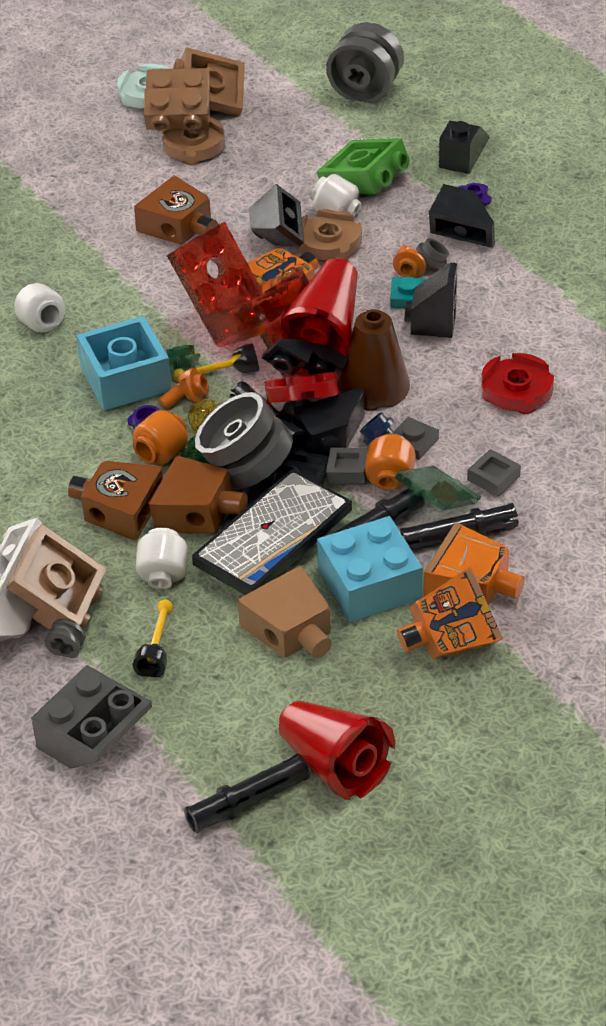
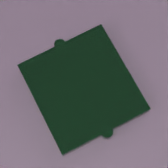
M434 465L399 471L395 477L396 480L413 490L416 495L422 496L443 511L476 504L481 496L461 484L459 480L452 478Z

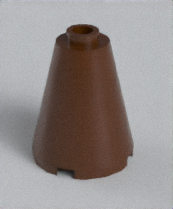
M377 309L367 310L358 315L355 320L351 343L345 355L348 359L344 369L340 372L338 388L341 393L362 387L364 390L365 410H377V407L387 405L390 408L406 398L410 390V380L391 317Z

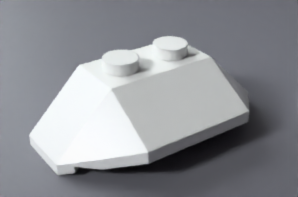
M38 518L9 527L3 535V542L0 544V642L11 638H20L31 627L32 615L36 608L7 589L6 586L33 532L42 524Z

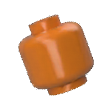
M157 410L135 427L133 432V449L142 461L149 464L164 465L170 462L185 449L188 443L186 425L182 418L165 410Z
M385 434L370 442L364 467L366 478L370 483L383 490L403 488L410 483L416 459L415 449L412 444L397 434Z

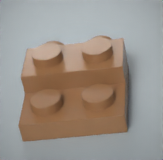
M186 47L181 59L176 58L173 69L209 68L210 110L240 116L243 110L245 63Z
M147 69L146 89L144 92L146 130L187 129L194 131L209 128L210 69Z
M41 524L33 532L6 588L34 606L36 609L32 618L48 629L51 628L53 622L60 619L73 621L84 628L91 616L87 609L89 605L91 606L98 599L104 588L100 581L106 568Z

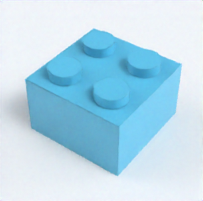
M144 316L76 335L80 368L103 411L163 394L171 389L169 358Z
M390 516L317 538L318 570L348 622L422 598L423 567Z

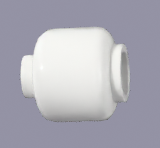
M336 174L330 175L327 178L321 177L310 195L316 213L318 210L329 209L337 212L346 211L355 216L361 206V202L358 200V187Z
M39 283L29 284L21 289L14 303V310L18 320L39 333H46L56 329L63 321L66 313L62 297L48 286Z
M155 528L150 530L148 534H145L138 541L135 569L137 575L155 589H167L172 586V583L182 580L187 570V543L172 529Z

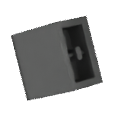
M86 665L31 717L36 747L69 768L97 762L152 708V701Z

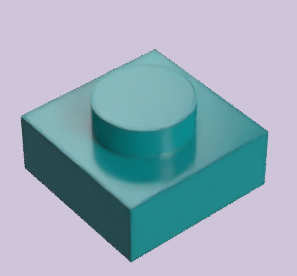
M392 278L390 308H405L406 301L413 300L415 287L425 281L426 278Z

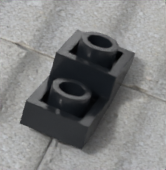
M278 339L263 353L261 359L272 364L276 370L293 376L303 368L312 376L328 372H337L338 374L344 369L348 357L313 342L297 339Z

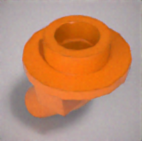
M403 245L399 248L398 253L393 259V267L400 276L420 278L426 270V262L415 249Z
M191 368L186 372L180 373L179 383L158 399L160 405L166 410L184 396L189 401L197 404L203 403L205 395L209 392L207 378L203 373L200 374L196 368Z

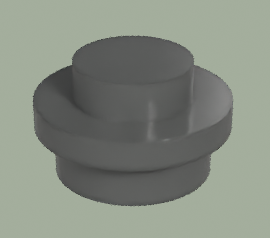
M428 238L416 247L417 253L424 258L427 268L442 269L447 264L446 258L449 256V252L440 242Z

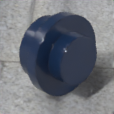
M380 412L366 423L359 431L365 437L363 442L369 445L377 437L392 434L394 432L390 428L394 423L392 417L387 418Z

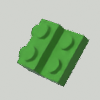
M402 138L351 140L316 173L319 179L323 176L327 178L333 174L339 175L356 185L359 194L373 196L381 192L382 187H388L392 178L398 176L400 171L406 170L410 160Z

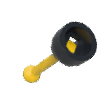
M250 343L236 348L230 360L196 369L201 374L233 366L241 373H252L259 371V364L254 345ZM176 369L173 372V379L178 382L180 373L186 371Z
M167 599L161 600L157 605L159 616L151 645L143 644L135 653L133 669L139 676L159 678L164 674L167 664V653L159 643L166 617L173 610V604Z

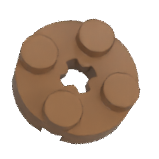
M210 117L209 128L194 131L187 129H168L163 131V150L171 158L183 161L187 165L199 164L201 161L210 159L224 150L225 137L223 125L218 120Z
M322 209L317 211V216L308 219V214L302 217L304 243L298 247L300 255L305 252H311L317 260L327 261L332 258L348 260L362 243V226L360 222L358 224L355 223L354 216L346 211L337 212Z

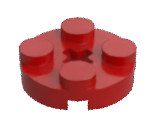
M512 353V359H504L500 361L501 356H498L487 362L482 370V396L485 401L501 409L529 414L534 412L537 407L544 405L553 394L554 375L549 372V365L537 356L526 353Z
M337 372L320 373L312 376L297 375L264 381L267 402L269 403L297 401L313 397L321 398L339 394Z

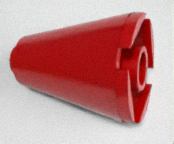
M332 258L325 261L284 313L280 325V333L284 339L313 342L343 355L346 353L352 337L358 272L351 262L344 258Z
M305 701L291 703L282 711L279 718L278 730L280 736L298 755L302 756L306 764L336 795L344 800H350L349 797L355 794L359 798L366 796L382 782L390 769L391 762L386 760L389 747L395 750L396 740L393 729L379 718Z

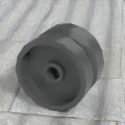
M369 22L354 24L345 31L339 43L331 52L326 62V75L331 86L340 96L349 100L375 103L386 95L391 84L399 74L404 64V51L394 34L383 26Z
M256 392L234 396L219 405L207 416L195 437V448L211 465L225 468L229 472L233 489H243L255 485L270 476L283 463L293 443L292 433L280 419L273 416L271 407Z

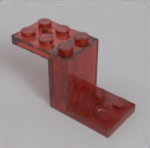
M225 221L215 225L166 255L212 340L219 348L260 336L268 349L278 339H284L280 333L282 317L309 283L302 268L258 283ZM209 260L213 261L218 267L217 278L210 276L207 271ZM301 368L298 372H296V373L293 375V376H297V375H308V376H311V375L308 373V371L305 370V369H303V368ZM280 372L283 378L291 376L287 373Z

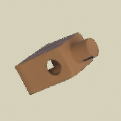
M301 566L238 599L239 625L282 657L286 658L305 648L314 658H320L330 650L332 641L326 636L331 632L329 605Z

